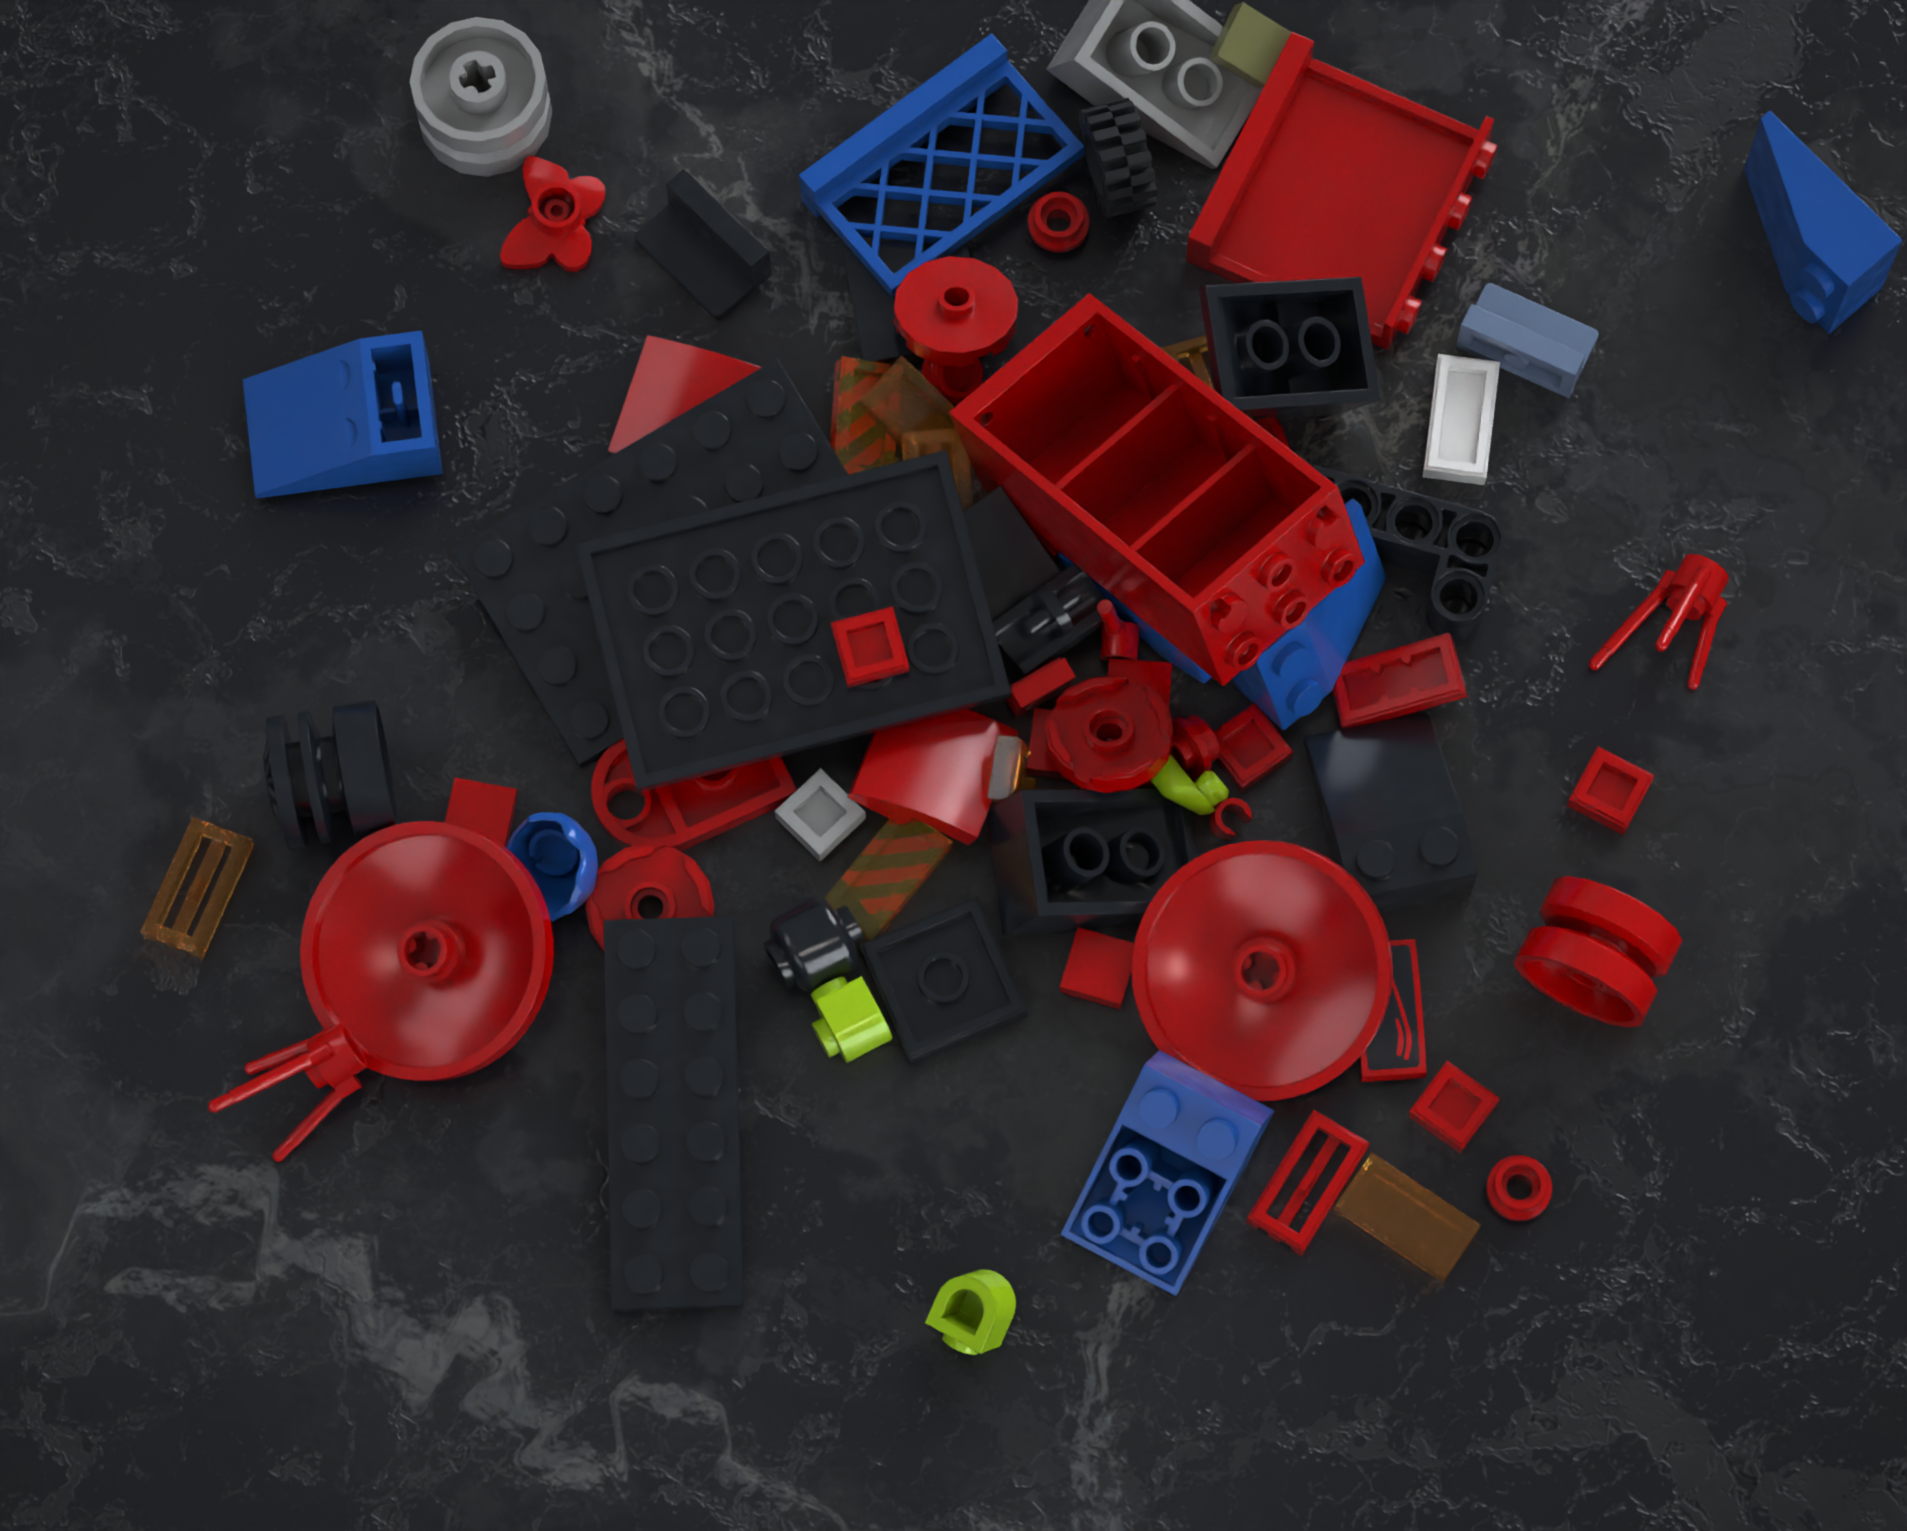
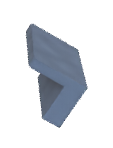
M1488 283L1485 285L1476 305L1471 304L1460 327L1456 348L1482 360L1500 362V368L1569 398L1597 342L1599 333L1590 326L1493 283Z

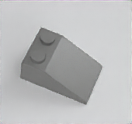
M1089 0L1046 69L1094 106L1129 98L1135 105V112H1138L1141 119V129H1144L1146 134L1211 169L1217 168L1263 88L1257 89L1209 59L1223 26L1189 0Z

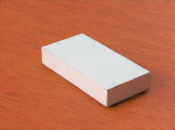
M1438 354L1422 477L1485 485L1500 362Z

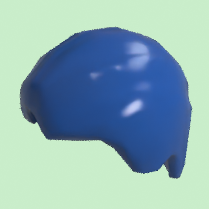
M539 812L526 818L514 831L506 848L523 863L534 878L547 905L550 919L553 922L575 911L593 893L598 879L596 847L590 835L581 825L563 813Z

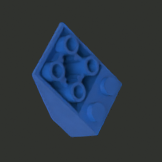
M422 330L357 339L242 379L256 499L443 474L430 361Z
M1159 1050L1144 1064L1060 1235L1176 1296L1246 1169L1275 1110Z

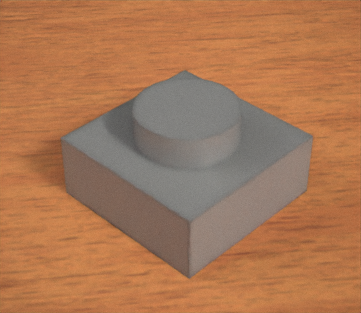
M821 768L775 810V818L820 862L866 819L865 811L854 800L848 798V794Z

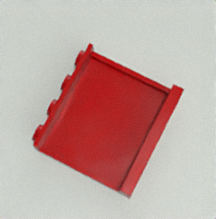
M1291 32L1188 236L1186 261L1234 283L1362 277L1371 341L1373 344L1389 350L1397 331L1407 335L1416 320L1422 300L1416 298L1415 294L1422 280L1425 279L1433 283L1441 269L1448 248L1441 246L1440 243L1448 227L1458 231L1465 220L1473 197L1465 194L1473 176L1484 179L1490 169L1498 149V145L1490 142L1495 119L1486 116L1479 130L1312 58L1314 41Z

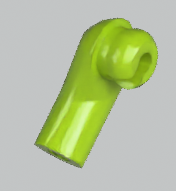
M1171 754L1166 765L1150 780L1164 797L1199 815L1214 813L1216 811L1214 807L1229 796V790L1213 771L1203 772L1193 782Z

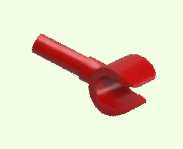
M1110 600L1100 601L1097 609L1104 622L1102 625L1100 659L1109 661V658L1116 656L1137 660L1139 625L1119 619Z
M1187 770L1185 771L1193 782L1197 780ZM1234 797L1227 798L1214 807L1216 811L1210 814L1209 824L1211 831L1216 837L1222 840H1231L1236 835L1222 822V811L1230 810L1235 812L1247 824L1252 820V812L1248 804L1243 800Z

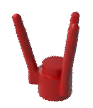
M1687 554L1676 572L1671 570L1665 571L1657 587L1588 662L1589 668L1591 670H1598L1660 603L1668 597L1667 605L1673 612L1655 642L1657 651L1664 652L1668 648L1685 619L1697 621L1702 615L1704 616L1687 680V687L1689 689H1697L1707 662L1717 622L1728 604L1720 596L1729 581L1727 572L1718 563L1705 556Z
M340 1023L333 1028L327 1027L309 1039L245 1064L244 1070L249 1075L266 1069H274L211 1100L208 1103V1110L212 1113H217L303 1070L318 1089L329 1084L333 1089L272 1153L274 1161L281 1162L318 1126L343 1098L362 1088L356 1074L368 1068V1063L352 1033L345 1025Z

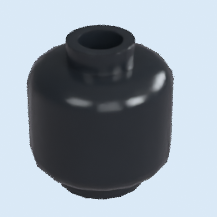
M815 896L774 918L769 925L771 939L764 942L763 946L774 969L787 988L797 984L802 990L813 992L823 984L842 977L856 968L858 953L854 944L864 939V936L846 905L835 910L827 900Z

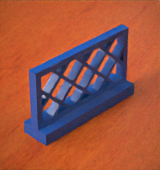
M991 33L799 174L801 201L816 218L820 215L891 297H894L897 288L909 272L927 261L948 257L1084 156L1085 146L1008 61L1007 49ZM1005 84L1021 100L1019 117L984 114L985 99ZM977 105L976 113H967ZM1028 109L1037 119L1027 118ZM949 125L974 127L971 153L936 150L938 133ZM982 128L1018 131L1015 157L979 154ZM1025 132L1051 134L1063 147L1062 150L1048 160L1022 158ZM929 141L928 149L919 148ZM901 160L925 162L926 169L923 189L888 185L889 170ZM934 163L970 167L967 193L932 190ZM977 167L1013 171L1011 187L1000 196L975 194ZM1021 172H1031L1020 180ZM880 177V185L870 184ZM853 196L878 198L875 224L848 222L837 208ZM886 199L921 202L918 228L883 225ZM929 203L965 206L963 223L951 232L926 229ZM973 207L982 208L972 216ZM862 237L873 238L872 248ZM881 239L916 242L915 259L896 273H893L879 257ZM924 243L934 244L923 252Z

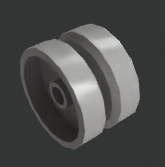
M474 17L451 22L428 37L414 58L410 86L423 140L438 161L459 173L488 177L513 171L524 163L526 157L535 156L548 137L552 107L541 54L528 36L503 20Z

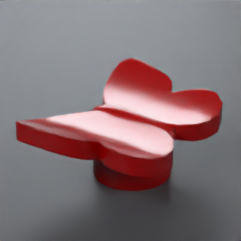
M526 157L522 169L523 182L532 206L527 210L529 217L519 222L504 241L500 253L501 265L508 269H534L545 265L552 257L565 271L578 272L586 267L591 258L592 241L589 232L584 227L586 224L585 220L595 216L601 210L605 202V185L598 178L592 176H579L569 179L567 171L561 166L539 157Z

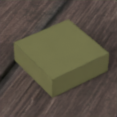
M1242 2L1234 5L1209 59L1257 89L1265 86L1291 32Z

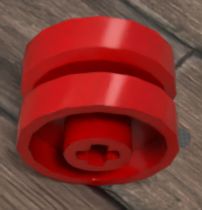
M1572 876L1555 878L1539 912L1546 926L1530 928L1514 961L1516 969L1537 990L1584 1016L1607 1024L1627 1028L1641 1026L1658 992L1651 978L1667 974L1683 941L1679 932L1661 914L1641 901L1613 887L1589 879Z

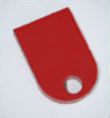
M623 738L609 746L599 759L592 777L591 796L595 815L600 826L607 836L620 847L626 848L645 843H654L672 847L681 852L777 809L797 789L782 758L777 757L640 792L638 794L645 800L642 812L632 819H619L608 810L611 799L622 791L638 793Z

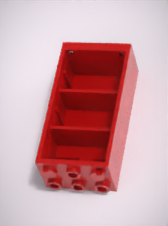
M1090 293L949 412L981 486L989 493L1001 486L1025 522L1222 686L1227 684L1240 671L1250 668L1259 659L1264 650L1288 629L1298 626L1312 608L1335 588L1345 585L1354 576L1356 570L1365 563L1337 485Z

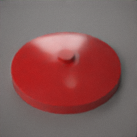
M412 821L381 829L366 836L342 854L329 868L312 896L302 928L300 964L304 987L312 1010L323 1029L327 1027L333 1028L342 1023L358 1042L367 1060L369 1069L383 1075L415 1081H442L468 1075L488 1066L509 1051L526 1033L543 1004L552 975L554 959V938L548 908L538 885L523 863L498 841L468 827L436 821Z
M1255 840L1225 845L1206 852L1181 867L1164 883L1148 905L1136 934L1132 954L1131 970L1135 1002L1147 1033L1158 1050L1256 1101H1275L1293 1098L1311 1092L1345 1072L1359 1059L1375 1038L1384 1020L1392 990L1393 962L1390 941L1382 917L1368 893L1351 874L1330 858L1306 847L1282 841Z

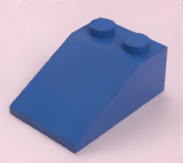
M1768 111L1760 119L1744 171L1785 291L1790 295L1792 306L1807 322H1817L1830 334L1882 289L1902 239L1771 111Z
M1353 498L1345 504L1365 563L1356 570L1354 576L1345 585L1335 588L1312 608L1298 626L1288 629L1264 650L1259 659L1250 668L1240 671L1232 678L1236 688L1252 703H1256L1260 710L1283 731L1300 717L1313 712L1322 699L1333 690L1342 667L1345 665L1387 579L1362 507Z

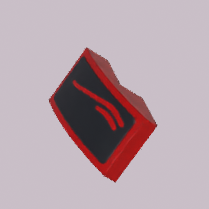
M1415 939L1390 940L1393 980L1389 1005L1375 1038L1359 1057L1361 1082L1426 1078L1423 1010Z

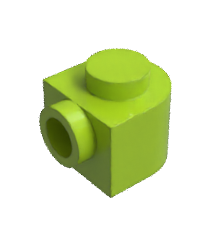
M844 976L838 977L823 984L811 993L821 1018L811 1023L829 1058L840 1053L844 1061L848 1063L893 1039L889 1027L862 976L849 983Z
M981 1269L955 1277L947 1281L940 1288L925 1323L944 1333L942 1340L951 1348L969 1355L982 1354L1001 1346L1015 1314L1016 1299L1010 1283L1002 1275L992 1270Z

